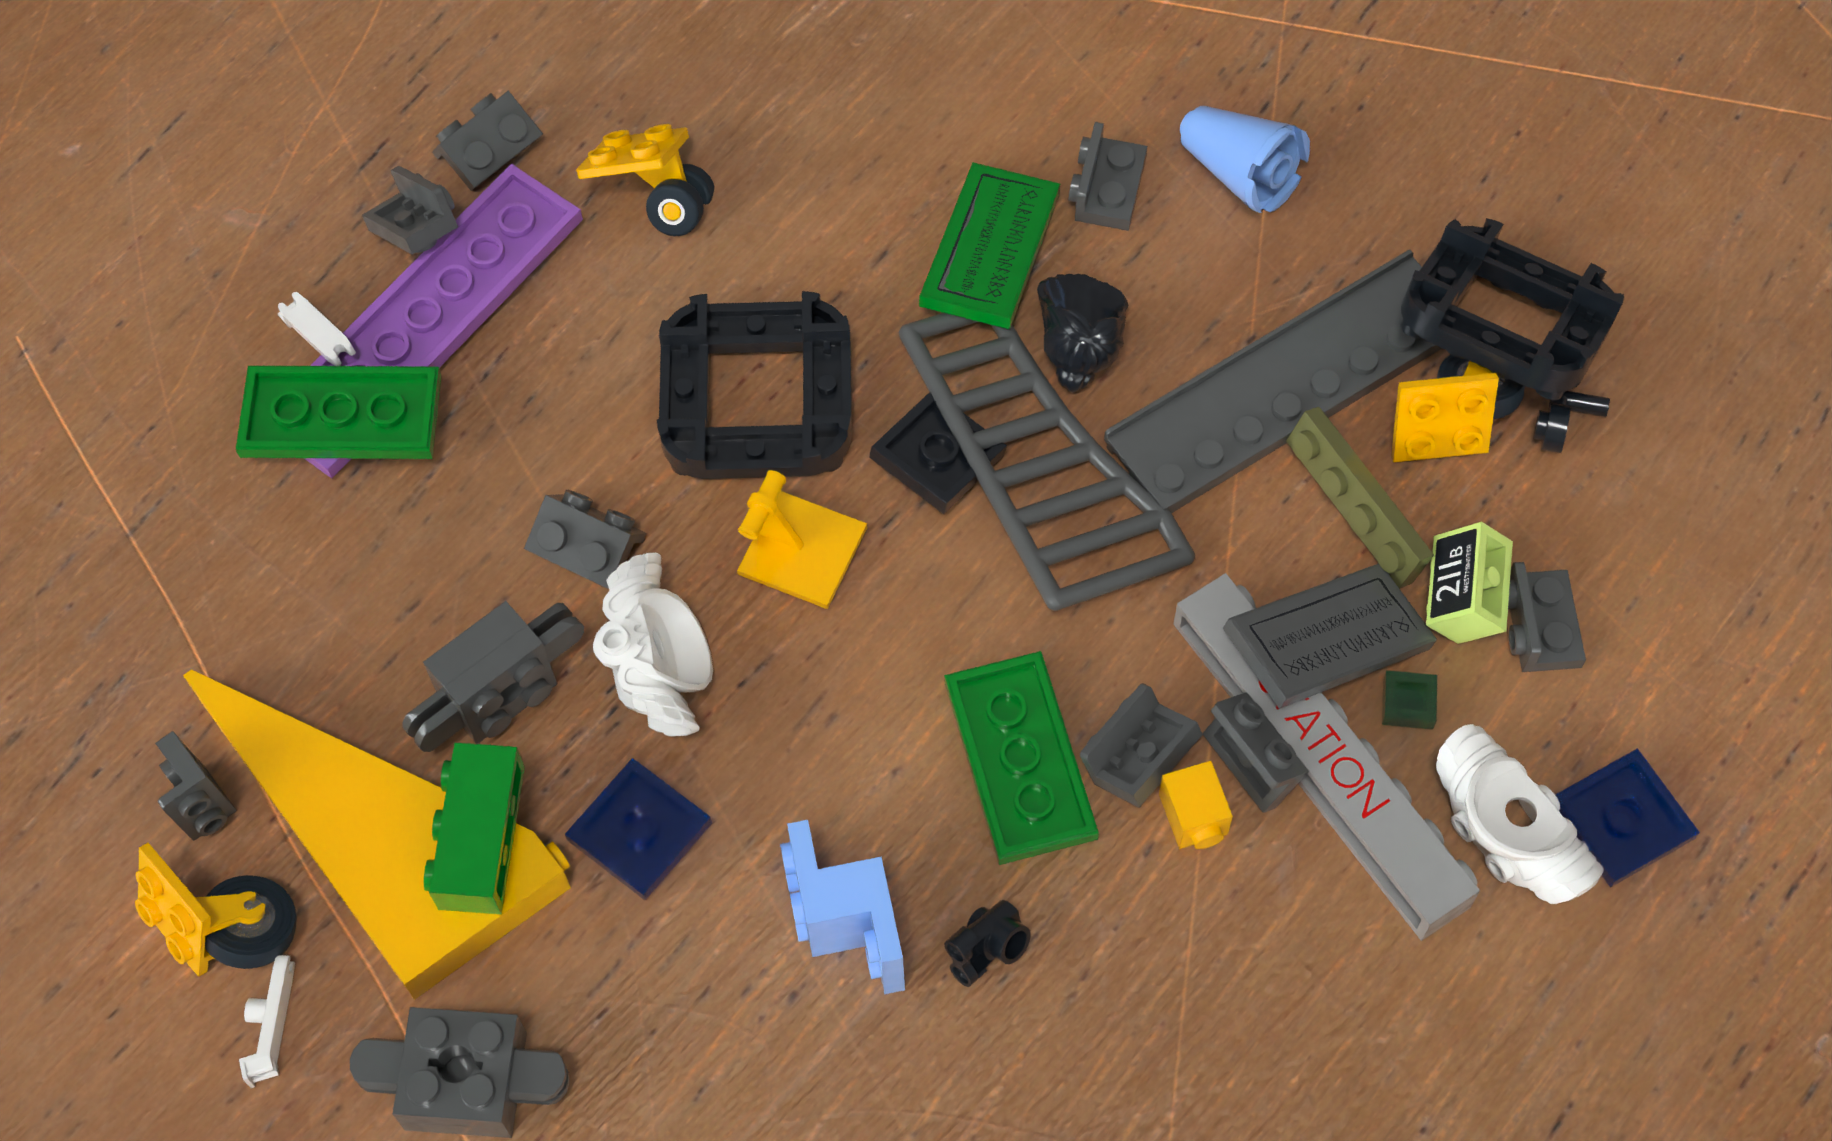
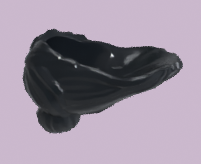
M1057 274L1056 277H1048L1041 281L1037 288L1044 324V351L1050 361L1056 366L1058 382L1061 386L1066 387L1069 392L1074 393L1087 387L1094 380L1096 373L1110 367L1118 357L1119 349L1124 344L1122 336L1126 323V310L1129 305L1121 290L1109 285L1107 282L1099 281L1086 274Z

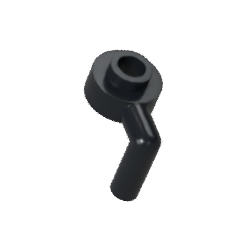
M1565 391L1560 399L1550 400L1548 412L1539 410L1533 439L1542 440L1541 450L1561 453L1566 438L1570 411L1606 417L1610 398Z

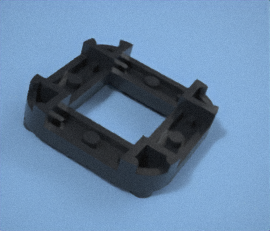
M1486 218L1483 227L1461 226L1456 219L1447 224L1440 242L1420 271L1415 270L1401 305L1403 317L1401 329L1407 335L1414 338H1423L1447 350L1448 353L1457 358L1467 359L1485 367L1493 373H1497V376L1500 378L1511 379L1526 387L1535 389L1540 396L1546 399H1560L1565 391H1569L1581 383L1609 334L1623 304L1624 294L1614 293L1603 282L1607 271L1593 263H1590L1584 275L1580 276L1499 240L1498 237L1504 225L1501 222ZM1477 275L1489 280L1500 289L1511 290L1533 300L1542 308L1562 313L1542 345L1457 307Z
M802 291V301L715 304H709L707 294H699L689 297L690 304L677 310L667 321L662 320L659 329L661 354L659 419H657V428L663 453L675 473L700 479L766 477L767 471L773 470L781 473L784 477H801L832 472L842 465L843 457L846 455L852 440L850 328L847 316H843L835 307L822 301L819 293ZM803 352L802 425L709 427L710 354Z

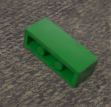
M454 742L452 760H445L443 763L441 789L443 792H446L443 810L437 809L435 811L432 825L433 840L438 841L435 859H428L424 870V890L429 891L438 910L502 915L525 769L517 747Z

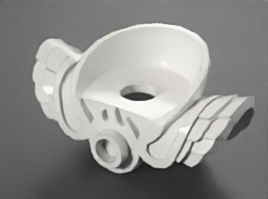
M658 553L636 555L630 558L629 561L620 564L617 570L611 573L606 580L610 591L603 599L602 610L609 622L605 623L596 633L593 650L597 659L604 666L612 668L618 697L628 709L648 715V726L656 732H662L670 737L688 736L698 732L700 727L694 720L695 715L689 709L687 702L678 692H696L707 687L713 675L711 652L702 627L689 606L678 595L666 589H660L662 575L661 555Z
M1470 724L1454 731L1439 750L1436 770L1440 775L1443 787L1449 794L1454 813L1451 817L1454 829L1465 841H1473L1484 854L1485 863L1493 876L1500 882L1505 883L1509 881L1516 886L1529 888L1538 898L1550 904L1570 901L1594 887L1599 881L1604 868L1589 851L1587 844L1577 838V829L1569 819L1564 818L1559 812L1560 803L1555 794L1547 786L1538 785L1533 782L1527 775L1524 766L1515 758L1508 757L1506 750L1497 744L1482 727ZM1513 800H1519L1525 813L1533 823L1526 827L1512 824L1506 816V805Z

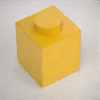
M1212 761L1162 775L1159 796L1179 849L1194 845L1195 849H1205L1220 843L1224 836L1228 835L1233 816Z

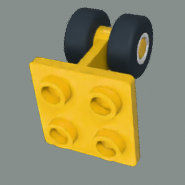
M670 124L656 125L648 128L645 133L630 135L628 130L608 133L603 136V141L588 153V157L576 169L578 179L635 172L654 188L646 203V211L650 222L657 230L669 236H683L695 228L702 218L703 204L707 205L711 202L715 188L711 177L703 169L691 164H682L678 150L689 138L688 130L686 127L672 129Z

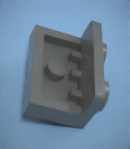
M509 90L498 99L490 93L470 109L475 115L463 126L458 120H455L436 135L441 143L438 144L432 153L437 159L443 156L471 191L543 135Z
M401 166L391 170L400 193L362 214L370 232L412 255L429 250L437 243V239L458 227L451 211L455 208V205L445 187L440 184L436 185L424 179L419 173L414 174Z
M566 490L564 495H545L524 549L609 589L606 581L609 575L617 570L620 564L627 561L634 543H643L646 533L633 527L635 519L624 513L608 509L605 514L592 508L593 500L581 493Z
M1141 683L1121 703L1118 710L1097 734L1089 739L1087 745L1080 752V757L1094 785L1140 808L1160 785L1162 775L1170 773L1203 734L1196 721L1159 704L1152 688Z
M1247 692L1217 702L1211 709L1215 719L1202 734L1260 810L1265 813L1275 809L1309 771L1296 756L1292 746L1282 738L1267 719L1262 708L1253 701Z

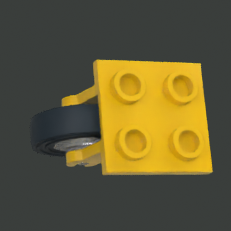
M1451 354L1441 363L1437 379L1399 382L1391 453L1393 462L1489 453L1493 419L1505 417L1519 407L1524 396L1525 386L1511 379L1500 378L1497 376V373H1493L1485 367L1467 359L1457 358Z
M149 842L139 847V868L136 872L138 899L135 900L137 912L146 925L149 927L156 925L166 937L167 947L174 959L180 964L187 962L198 977L208 972V961L216 959L227 966L252 969L272 963L277 956L283 955L288 949L295 935L297 915L293 900L279 884L260 876H237L219 883L206 897H194Z

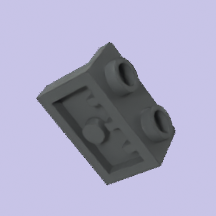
M1095 122L1091 138L1084 136L1082 138L1078 164H1082L1084 167L1082 175L1073 174L1068 201L1076 202L1075 221L1129 231L1148 146L1103 138L1104 123Z
M1513 562L1508 603L1513 625L1509 628V645L1511 653L1519 655L1522 672L1582 668L1586 657L1568 570L1526 572L1524 562Z
M174 731L170 732L155 744L166 758L159 766L174 785V788L160 797L157 802L163 811L194 841L201 836H208L218 831L226 823L227 818L237 810L200 760Z

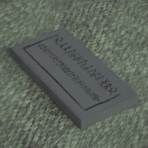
M1380 564L1233 616L1228 619L1223 627L1228 637L1279 709L1428 651L1437 641V638L1426 626L1390 575L1381 568Z

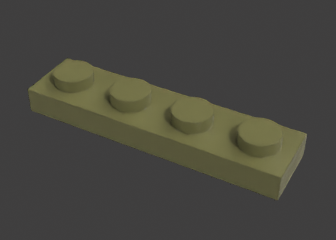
M1316 407L1305 411L1286 442L1399 589L1412 584L1434 554L1322 409Z

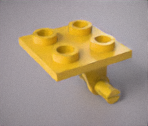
M769 470L759 491L750 495L747 501L749 510L741 526L738 528L739 533L751 539L752 542L737 573L747 579L828 609L867 530V523L782 492L781 489L786 483V478L777 471Z

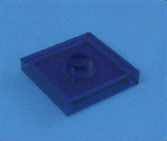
M1638 748L1555 794L1560 803L1559 812L1564 818L1569 819L1577 829V838L1587 844L1589 851L1604 868L1602 877L1610 888L1693 841L1700 833Z
M632 758L569 828L565 836L572 845L643 900H646L709 828L712 820L708 814Z

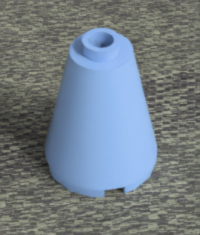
M1199 106L1195 110L1188 112L1180 124L1182 145L1242 202L1258 213H1262V209L1268 212L1275 211L1288 200L1302 176L1295 173L1300 159L1308 162L1310 139L1306 131L1295 125L1209 106Z

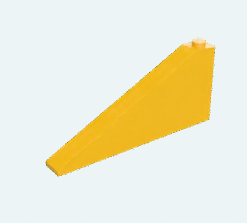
M192 669L183 675L198 699L414 1000L571 888L564 873L570 867V864L557 845L552 841L545 846L534 831L516 823L502 915L438 910L429 891L424 890V870L427 860L435 859L438 841L433 840L432 825L435 811L437 809L443 810L446 792H443L441 787Z

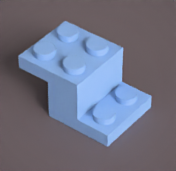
M808 820L788 823L790 842L782 843L780 847L798 941L809 940L812 957L866 946L865 952L871 979L881 978L884 994L904 991L903 955L882 856L818 869Z

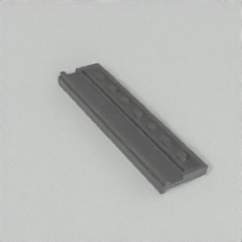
M1407 250L1108 428L1104 435L1107 450L1111 455L1116 454L1129 471V474L1149 492L1163 510L1168 509L1171 513L1175 512L1285 445L1287 438L1305 411L1320 407L1329 418L1441 350V347L1423 338L1411 337L1401 329L1403 320L1401 305L1415 270L1420 271L1422 266L1413 257L1414 253L1411 250Z

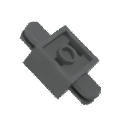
M507 601L503 602L423 661L436 693L405 716L402 728L409 736L414 738V742L423 752L433 751L462 728L476 744H479L487 737L493 738L499 735L509 726L514 716L526 707L539 705L550 695L552 688L557 685L550 662L581 639L584 633L583 624L576 617H572V612L564 603L554 604L529 624H526Z
M410 1007L405 1040L364 1039L353 1049L350 1057V1071L354 1080L363 1090L373 1093L396 1094L392 1115L405 1131L512 1138L517 1103L541 1105L558 1103L566 1094L570 1084L569 1072L558 1053L552 1050L525 1049L527 1032L518 1015Z

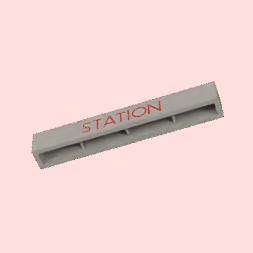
M1225 573L1177 603L1173 625L1230 698L1247 692L1253 701L1262 708L1265 716L1282 738L1292 746L1296 756L1309 771L1298 783L1418 938L1423 941L1470 909L1480 892L1473 871L1464 861L1460 859L1456 861L1444 846V838L1438 827L1427 818L1422 819L1411 805V796L1406 787L1398 779H1390L1379 765V757L1373 746L1364 738L1358 739L1347 725L1348 719L1341 706L1333 699L1327 700L1321 692L1279 709L1223 629L1228 619L1256 608L1255 602L1248 590L1242 585L1236 586Z

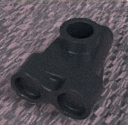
M1001 900L991 909L986 907L978 908L969 918L967 927H961L944 943L947 953L953 960V963L950 965L953 976L962 985L970 987L987 971L986 967L995 958L1005 964L1016 962L1029 945L1030 930L1021 924L1018 910L1008 901Z

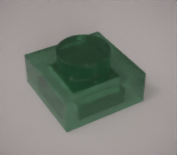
M1386 670L1383 679L1382 725L1434 729L1437 722V675Z

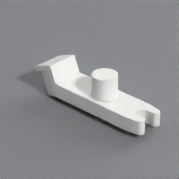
M298 292L292 293L294 302L286 306L282 302L278 304L280 311L278 316L289 328H294L331 364L335 366L342 364L338 357L341 352H347L350 356L355 355L356 351L348 338Z
M279 955L275 958L267 999L248 998L245 1005V1021L262 1023L256 1054L239 1059L242 1078L250 1088L255 1087V1082L279 1075L277 1061L295 969V962L290 961L289 955Z

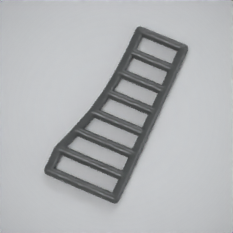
M941 313L905 324L900 328L899 337L929 392L934 397L942 416L956 438L970 467L975 472L976 478L1050 610L1058 611L1193 563L1195 553L1172 513L1168 509L1163 510L1149 492L1095 441L1070 412L1042 373L1013 324L1010 329L992 325L998 339L936 358H932L922 339L974 324L978 321ZM1007 355L1010 356L1021 373L1020 375L956 395L952 394L942 376ZM1029 391H1033L1045 408L1044 411L975 433L963 412ZM1057 426L1074 444L1073 446L996 471L984 452L985 449L991 448L994 445L1007 443ZM1086 461L1093 464L1107 478V480L1019 509L1015 508L1005 490L1007 487ZM1123 494L1143 512V514L1039 549L1026 528L1027 526ZM1156 529L1160 531L1171 550L1063 588L1058 586L1048 568L1050 565Z

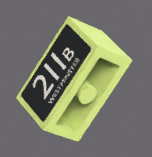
M1483 522L1435 535L1432 550L1434 556L1430 563L1431 573L1426 608V626L1457 644L1506 632L1513 541Z

